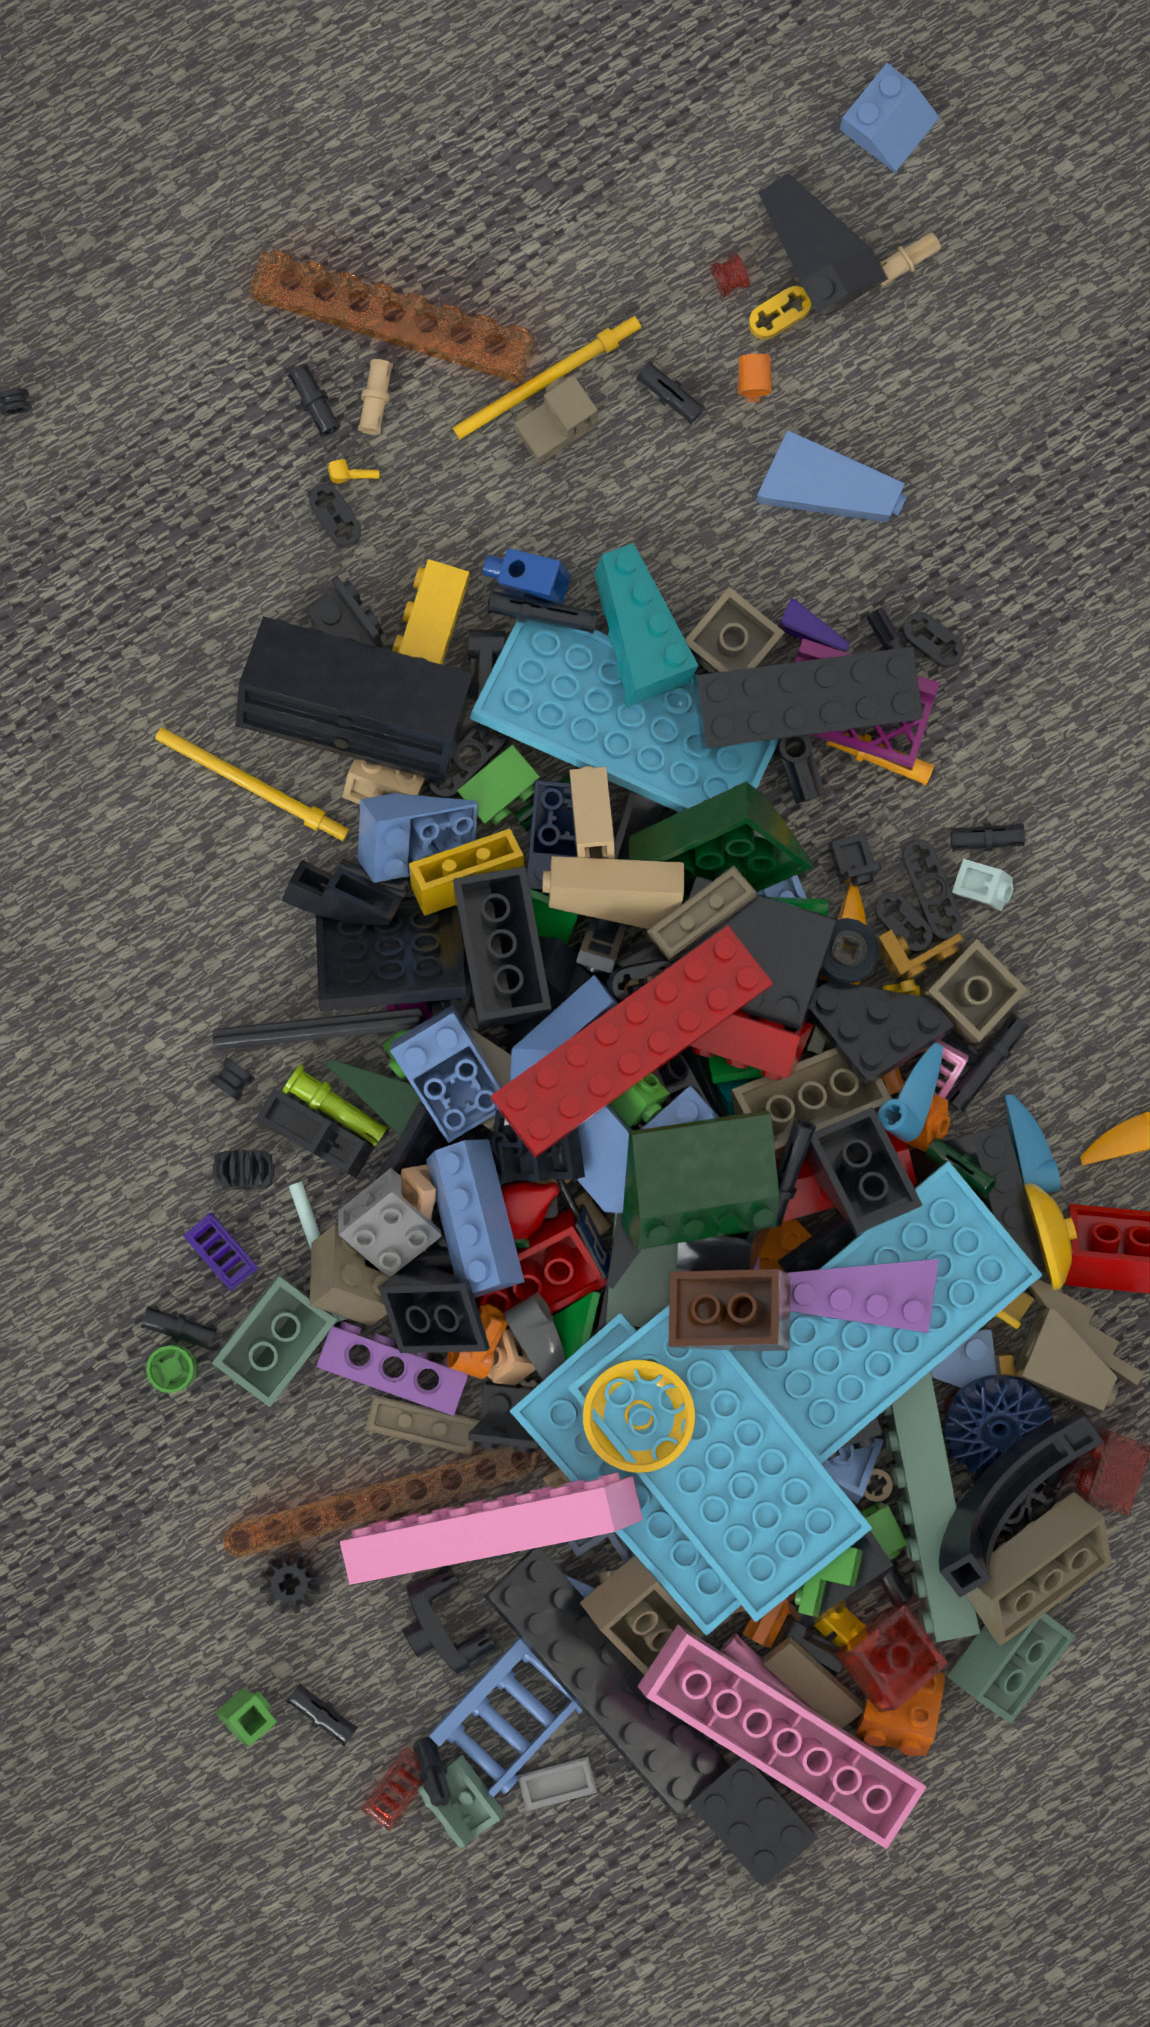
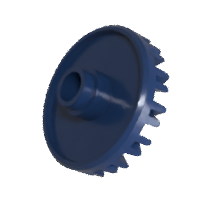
M989 1375L976 1379L962 1387L953 1396L946 1409L944 1431L947 1447H950L952 1457L957 1459L959 1465L965 1463L969 1473L976 1471L977 1476L980 1477L982 1471L985 1472L1006 1450L1049 1419L1054 1425L1050 1404L1045 1395L1035 1385L1022 1378L1011 1375Z

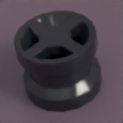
M226 1057L222 1062L223 1069L219 1074H214L209 1081L239 1101L243 1096L242 1090L246 1085L252 1084L255 1077Z

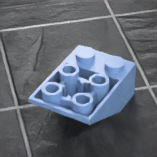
M398 793L360 799L358 861L374 883L410 876L409 863L475 841L478 803L474 800Z
M454 1004L391 1042L390 1052L448 1143L496 1114L498 1108L490 1097L502 1087L475 1037Z

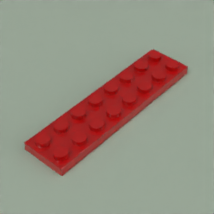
M727 925L491 1095L490 1099L536 1158L768 990L773 982Z

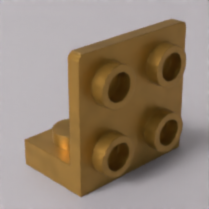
M891 929L879 936L877 942L879 955L893 979L895 980L902 976L907 981L926 970L928 967L925 962L934 958L936 964L959 951L957 944L964 938L961 933H958L911 961L907 957V954L911 953L910 948L901 934L895 936Z

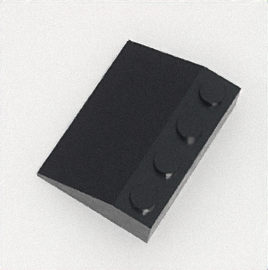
M697 875L689 899L714 880ZM757 894L755 899L669 963H676L728 925L773 982L768 990L739 1011L801 1030L807 1020L837 919Z
M1003 1125L942 1141L959 1154L970 1156L973 1159V1164L997 1179L994 1189L987 1197L983 1198L974 1191L975 1194L1037 1268L1045 1266L1008 1126ZM918 1148L909 1150L917 1184L913 1185L914 1188L940 1167L932 1160L927 1159L925 1156L926 1152Z

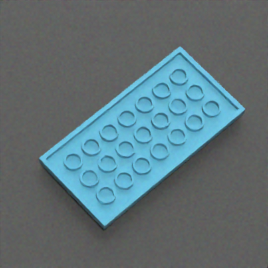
M518 619L470 715L471 720L579 768L585 766H592L594 768L606 767L608 781L677 812H682L746 781L757 789L779 739L702 749L693 677L686 685L626 708L623 697L625 692L616 668L617 659L614 647L611 646L607 634L598 630H594L592 634L586 631L529 620L526 623L518 622Z
M949 1161L945 1162L915 1187L923 1204L921 1207L861 1233L818 1269L939 1259L928 1333L790 1312L789 1351L730 1350L821 1464L1042 1276L1037 1267Z
M669 1305L567 1387L584 1407L590 1387L604 1371L618 1363L638 1359L660 1363L674 1371L684 1381L691 1393L695 1407V1425L688 1445L680 1456L667 1466L655 1471L636 1474L755 1622L872 1529L869 1522L730 1350L669 1347ZM634 1369V1374L638 1380L629 1381L624 1378H616L608 1383L605 1389L607 1402L604 1409V1420L594 1408L592 1419L627 1462L637 1463L627 1449L634 1451L652 1449L653 1459L657 1460L656 1447L663 1441H671L675 1445L678 1443L676 1439L668 1435L674 1424V1414L681 1412L685 1406L683 1402L680 1408L674 1410L673 1404L665 1390L676 1387L673 1384H668L660 1388L655 1384L662 1378V1375L659 1374L656 1379L648 1381L640 1377L638 1369ZM614 1383H624L609 1396V1389ZM643 1400L652 1406L653 1410L643 1404L632 1406L628 1413V1424L626 1423L625 1410L633 1401ZM651 1415L653 1416L654 1420L648 1428L643 1430L634 1429L633 1424L643 1426L649 1422ZM686 1418L683 1420L681 1424L682 1434L684 1431Z
M620 1312L514 1406L510 1412L570 1481L585 1479L586 1482L597 1479L596 1477L615 1472L619 1473V1478L633 1476L643 1520L618 1530L616 1533L707 1636L741 1606L740 1602L635 1472L624 1471L608 1464L594 1451L584 1430L583 1406L567 1388L637 1331Z

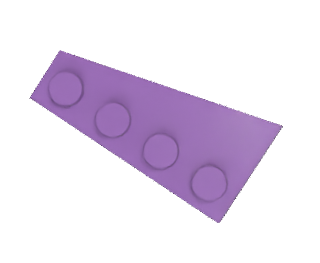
M939 1259L786 1273L790 1276V1312L928 1333Z

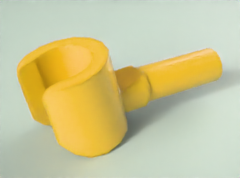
M345 459L332 461L328 466L330 479L336 484L356 478L379 479V470H348Z

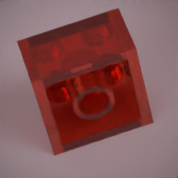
M1101 1428L1100 1433L1103 1436L1104 1443L1086 1453L1091 1455L1087 1469H1080L1076 1478L1075 1489L1079 1490L1078 1495L1085 1501L1129 1516L1150 1456V1445Z
M904 1604L883 1610L835 1653L878 1712L892 1711L900 1708L948 1664Z

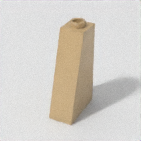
M552 856L550 871H543L542 893H549V908L650 929L682 905L684 895V863Z

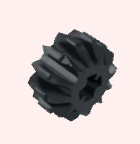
M234 1150L219 1152L214 1156L213 1176L215 1185L221 1189L253 1190L268 1188L273 1184V1176L275 1175L272 1155L267 1151Z
M285 1551L281 1553L280 1557L282 1566L273 1558L268 1561L269 1567L275 1573L269 1571L261 1572L260 1577L271 1581V1583L261 1586L260 1592L267 1593L273 1591L274 1595L266 1603L271 1606L277 1599L281 1600L280 1613H285L288 1603H291L294 1613L297 1614L301 1612L299 1600L308 1607L314 1604L313 1599L306 1592L320 1594L321 1588L310 1584V1582L317 1581L322 1576L320 1572L308 1574L307 1571L315 1564L313 1559L307 1561L303 1567L299 1565L302 1560L301 1552H297L293 1563H290L289 1555ZM287 1573L294 1574L292 1578L294 1579L297 1576L300 1580V1583L295 1587V1592H289V1587L284 1589L281 1584L286 1579Z

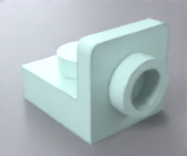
M963 859L952 893L1002 911L1004 904L1010 900L1013 893V877L1001 869Z

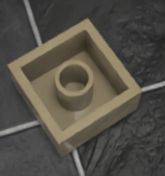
M728 587L686 637L685 641L695 660L710 673L759 667L782 640L785 632L733 589Z
M975 939L965 942L959 948V951L920 990L922 997L932 998L953 1023V1030L964 1038L967 1044L980 1042L1028 989L985 946Z

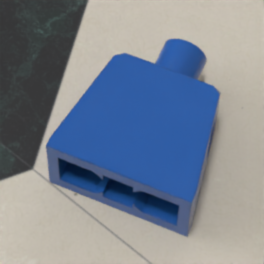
M508 549L504 559L488 555L483 566V575L498 579L497 583L505 593L520 597L523 594L531 595V599L556 604H563L571 579V575L561 561L514 549Z

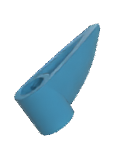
M934 1042L917 1062L905 1081L897 1099L886 1101L878 1111V1117L884 1129L901 1141L909 1142L916 1139L924 1127L935 1092L942 1060L943 1046Z
M1005 1095L1004 1103L1010 1137L1023 1185L1033 1183L1046 1193L1060 1191L1058 1167L1038 1123L1014 1095Z

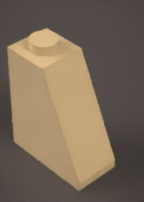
M585 766L580 769L570 770L577 858L615 859L606 767L594 768L592 766Z

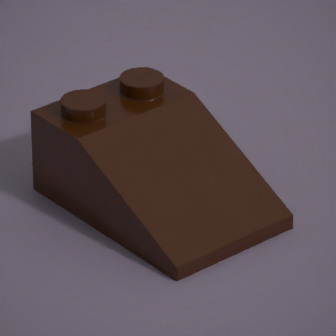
M780 1269L670 1272L669 1347L737 1351H789L790 1276Z

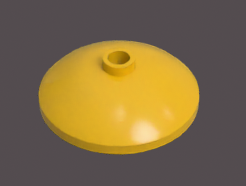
M1033 1183L1024 1184L1050 1284L1053 1290L1061 1289L1072 1263L1070 1240L1077 1239L1073 1220L1071 1217L1064 1219L1061 1209L1055 1200L1038 1185Z
M629 1360L610 1367L594 1381L584 1402L583 1425L590 1445L605 1462L628 1472H651L667 1466L685 1450L694 1430L695 1407L688 1387L674 1371L654 1361ZM634 1369H638L640 1377L648 1381L656 1379L659 1374L662 1375V1378L655 1384L660 1388L668 1384H673L676 1387L665 1390L673 1404L674 1410L680 1408L683 1402L685 1406L681 1412L674 1414V1424L668 1435L676 1439L678 1443L675 1445L671 1441H663L656 1447L657 1460L653 1459L652 1449L645 1451L627 1449L637 1463L627 1462L592 1419L594 1408L604 1420V1409L607 1402L605 1389L608 1383L616 1378H624L629 1381L638 1380L634 1374ZM614 1383L609 1389V1396L624 1383ZM643 1400L633 1401L625 1410L626 1423L628 1424V1413L632 1406L643 1404L653 1410L652 1406ZM651 1415L647 1424L643 1426L633 1424L635 1430L646 1429L652 1424L654 1418ZM686 1418L685 1427L682 1434L681 1424L683 1420Z

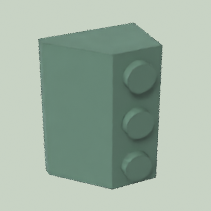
M278 1272L212 1357V1364L268 1407H271L333 1327L337 1319L327 1311L310 1306V1296Z
M1044 1613L1000 1646L984 1625L980 1629V1634L976 1635L965 1653L955 1662L954 1668L947 1677L974 1699L1011 1724L1075 1638V1635Z

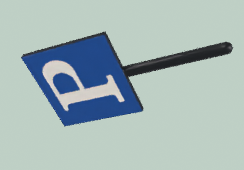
M556 1179L572 1213L577 1218L575 1226L604 1279L607 1277L610 1254L585 1205L582 1204L579 1209L564 1179Z

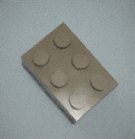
M636 1555L624 1563L615 1573L580 1602L597 1627L644 1675L678 1624L699 1638L705 1635Z

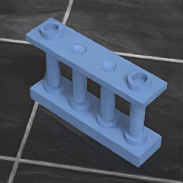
M518 1637L430 1732L429 1737L438 1746H441L445 1740L450 1744L455 1742L495 1780L488 1789V1793L494 1797L499 1791L506 1794L519 1779L515 1775L516 1772L574 1710L578 1713H581L583 1710ZM521 1659L525 1663L528 1661L532 1663L570 1699L556 1715H553L514 1678L515 1673L511 1669ZM496 1686L500 1690L505 1688L545 1726L531 1742L526 1740L489 1705L491 1700L486 1696ZM471 1713L475 1717L480 1715L520 1753L506 1769L501 1767L464 1731L466 1727L461 1723Z

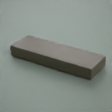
M733 866L647 931V935L668 961L671 962L755 899L757 893Z
M374 1394L365 1430L471 1455L475 1441L468 1440L469 1432L480 1419L459 1414L452 1416L433 1408Z
M790 1636L763 1657V1665L815 1712L840 1728H844L863 1713L865 1709L864 1703Z

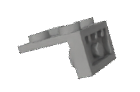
M392 1168L338 1210V1235L388 1277L397 1273L441 1237V1230L402 1197L401 1176Z

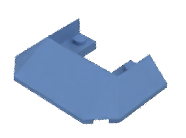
M595 975L512 1048L510 1081L619 1004ZM689 1086L642 1129L719 1118V1116L692 1086ZM608 1105L578 1127L585 1177L577 1180L604 1212L623 1213L629 1131L633 1130Z

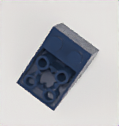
M535 782L527 878L529 888L542 893L543 871H550L551 857L577 858L570 783Z

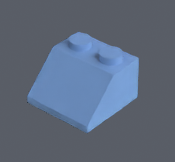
M886 63L843 116L840 130L896 173L940 117L917 86L890 64Z

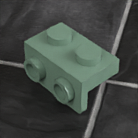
M461 1755L446 1765V1779L452 1795L448 1805L433 1806L425 1782L418 1788L424 1804L434 1812L444 1826L446 1834L456 1842L459 1848L468 1845L475 1836L501 1820L506 1814L495 1798L488 1793V1789L464 1756Z

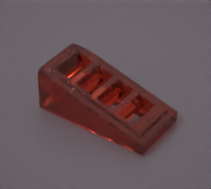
M407 1747L404 1748L361 1807L362 1812L388 1831H391L417 1795L418 1788L424 1783L420 1778L417 1780L401 1768L405 1761L418 1772L420 1770L416 1754ZM395 1774L412 1786L409 1792L392 1780ZM386 1786L403 1798L400 1804L383 1792ZM377 1799L394 1811L391 1816L374 1804Z

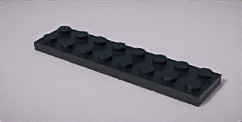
M540 1547L532 1548L483 1596L673 1815H680L689 1806V1802L728 1764L699 1730L651 1701L642 1693L638 1685L645 1675L597 1627L580 1604L584 1597Z

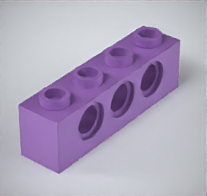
M341 1321L339 1327L333 1325L329 1330L316 1366L317 1368L452 1416L455 1415L469 1375L448 1368L447 1358L444 1357L442 1363L428 1359L430 1353H400L399 1349L394 1347L395 1339L375 1333L374 1339L360 1335L361 1327ZM356 1344L365 1345L370 1351V1359L364 1365H357L351 1360L350 1351ZM391 1356L399 1357L404 1362L405 1369L399 1377L389 1376L384 1369L385 1361ZM429 1368L437 1372L439 1383L435 1388L425 1389L420 1385L418 1376L423 1369Z

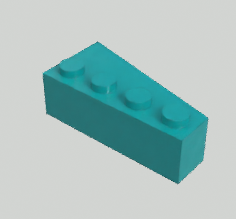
M634 543L603 554L593 575L603 615L607 619L609 627L608 636L611 646L614 647L617 659L616 668L619 680H622L625 692L623 697L626 708L688 684L699 665Z

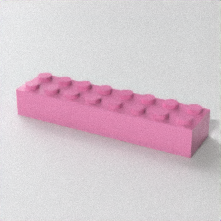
M615 1472L596 1477L597 1479L586 1482L585 1479L564 1483L560 1487L552 1488V1486H546L531 1490L530 1493L522 1495L512 1493L497 1497L496 1500L486 1502V1499L478 1500L458 1508L449 1506L433 1510L432 1513L424 1515L415 1513L400 1517L399 1520L389 1522V1519L370 1523L365 1527L351 1530L353 1537L340 1541L349 1585L616 1532L643 1520L633 1476L619 1478V1473Z
M679 1624L638 1685L642 1693L651 1701L886 1849L927 1788L921 1780L905 1768Z

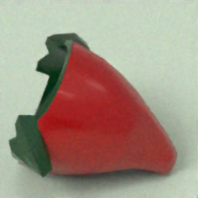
M528 1181L500 1183L516 1247H529L530 1241L528 1237L535 1234L541 1227L551 1202L559 1195L560 1187L557 1183L540 1184Z

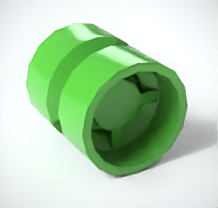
M172 1344L160 1347L152 1353L147 1361V1377L153 1387L161 1392L173 1393L184 1390L197 1377V1358L190 1349L183 1345Z

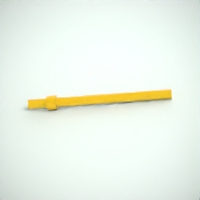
M633 316L612 330L606 328L596 335L597 339L452 427L453 431L460 440L603 351L609 353L619 346L618 342L642 328L639 321Z
M163 727L157 732L155 740L304 820V825L315 831L321 829L343 842L348 836L349 828L327 817V812L313 806L310 808Z

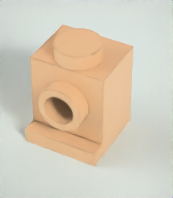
M506 1329L494 1349L493 1365L487 1376L493 1380V1383L516 1385L536 1369L512 1330ZM522 1350L523 1356H518V1351Z

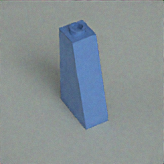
M787 430L757 494L756 502L764 505L888 522L891 513L899 515L907 496L901 494L905 483Z

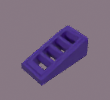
M790 599L780 622V629L801 640L806 639L843 652L847 651L849 643L797 600Z
M209 1213L183 1235L230 1291L234 1290L259 1269L214 1213ZM213 1226L217 1232L201 1244L198 1238ZM223 1238L226 1243L210 1255L207 1249ZM232 1248L236 1254L220 1267L216 1261ZM242 1260L246 1265L229 1278L226 1272Z

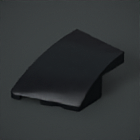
M496 1110L494 1136L491 1139L490 1147L491 1151L495 1153L494 1163L499 1183L517 1180L539 1182L548 1179L575 1180L585 1177L578 1127L535 1158L501 1112Z

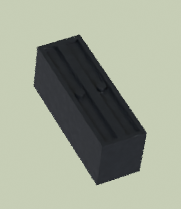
M263 616L239 681L235 726L445 783L465 720L473 673L458 667L441 665L421 657L408 656L393 652L388 648L371 646L351 638H342L323 633L318 629H308L290 624L281 619H271Z

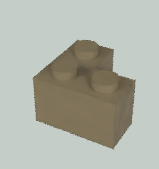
M574 375L566 380L564 377L554 380L546 387L547 393L543 395L544 403L537 408L531 405L516 416L518 421L514 423V430L538 465L595 428L598 424V410Z
M333 1225L312 1242L310 1306L372 1326L387 1315L379 1286L391 1277L386 1276L381 1271L365 1266V1257L338 1235V1225Z

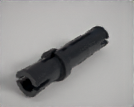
M491 590L487 606V613L489 614L493 613L518 618V622L526 623L529 620L586 631L592 634L595 630L597 621L596 610L592 611L531 599V595L523 594L520 597Z
M1011 1013L995 1036L987 1039L985 1049L945 1099L964 1113L1004 1059L1008 1060L1011 1057L1012 1053L1010 1051L1030 1026Z
M797 1118V1120H793L792 1128L777 1168L779 1204L776 1227L782 1225L788 1203L796 1195L797 1189L795 1184L816 1130V1126L805 1119Z

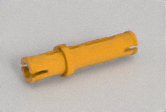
M865 733L864 736L857 734L861 741L867 743L874 741L871 740L872 736ZM830 741L826 742L827 746H832L854 755L856 761L862 762L866 760L918 781L925 786L934 768V764L927 763L916 758L913 768ZM893 749L895 752L909 756L908 754L902 751Z

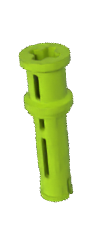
M299 1064L282 1091L286 1094L289 1092L293 1093L308 1103V1108L312 1111L313 1109L315 1111L318 1109L323 1111L354 1133L363 1137L373 1146H376L388 1127L331 1091L332 1087L329 1086L328 1082L324 1081L321 1083L306 1073L304 1066Z

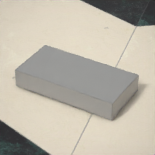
M588 1756L517 1774L526 1811L597 1793Z

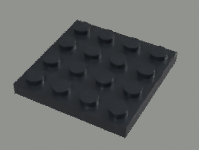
M405 897L402 899L389 925L344 922L315 914L318 1002L320 1011L467 998L463 941L456 905L424 916L416 897Z

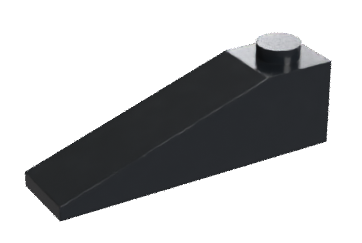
M787 174L759 192L800 283L818 314L829 316L889 279L873 249L821 204L793 176Z

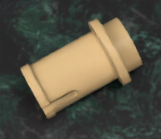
M586 1191L574 1198L579 1209L582 1204L585 1205L600 1235L612 1226Z

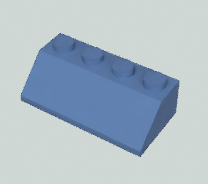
M464 1140L435 1150L426 1159L432 1185L436 1188V1202L454 1275L469 1281L474 1298L523 1283L524 1278L489 1140Z

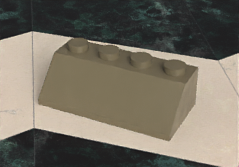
M835 1048L799 1062L794 1073L789 1078L783 1077L782 1080H774L764 1076L731 1090L735 1115L769 1110L771 1113L776 1160L782 1156L794 1119L800 1118L812 1122L816 1126V1132L871 1107L874 1108L878 1115L881 1106L886 1101L892 1099L881 1078L865 1087Z
M1073 1492L1063 1501L1054 1504L1051 1510L1036 1521L1027 1524L1020 1533L1008 1542L1000 1544L992 1553L990 1561L991 1580L967 1593V1598L1000 1646L1112 1563L1104 1516Z

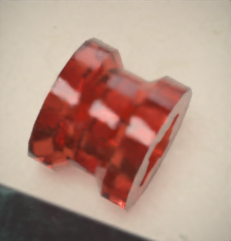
M737 253L731 255L728 261L722 264L719 262L710 264L712 276L723 298L730 296L734 289L750 287L748 274Z

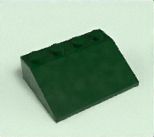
M747 781L629 836V860L684 863V894L691 893L697 875L715 880L733 866L741 873L756 893L813 868L812 860L770 800Z
M769 1110L629 1131L622 1227L638 1250L776 1227L779 1188L772 1117Z

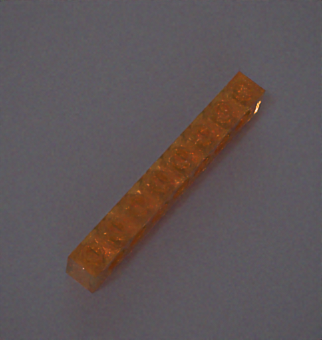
M272 250L271 254L261 251L248 291L253 301L521 385L523 384L535 347V337L530 335L528 329L521 326L510 325L509 328L496 325V320L486 315L476 314L475 318L461 314L462 310L454 305L443 303L441 307L428 303L427 298L419 294L408 293L407 296L394 293V288L384 283L374 282L373 286L360 282V278L354 274L341 271L339 275L327 272L325 266L313 261H306L305 264L292 261V256L278 250ZM290 276L298 277L301 280L300 285L294 290H287L282 287L283 281ZM323 287H330L335 291L334 296L327 301H322L316 297L318 290ZM361 297L369 301L368 307L363 311H354L350 308L351 302L356 298ZM391 308H397L403 312L402 318L396 322L387 321L384 318V314ZM424 319H432L437 323L436 329L429 333L420 331L418 325ZM464 329L471 334V338L466 343H456L452 339L453 333ZM499 340L506 347L499 354H491L486 350V345L490 341Z

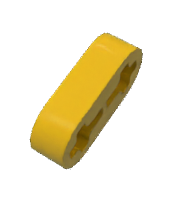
M800 286L789 287L756 307L749 318L751 333L756 338L768 340L804 319L811 309V301L804 288ZM793 295L795 299L802 298L804 300L801 304L802 311L798 312L795 308H791L785 313L782 311L789 304V296ZM777 313L778 317L771 322V330L756 326L759 323V315L763 314L765 318H769Z

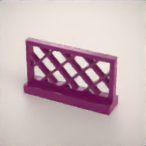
M802 639L795 662L852 654ZM917 676L921 707H923V719L909 724L901 722L899 723L901 728L886 735L880 725L873 726L879 738L872 742L861 741L854 729L812 734L811 736L913 768L940 683ZM917 727V731L914 737L911 729ZM905 733L912 745L909 756L895 752L888 740Z

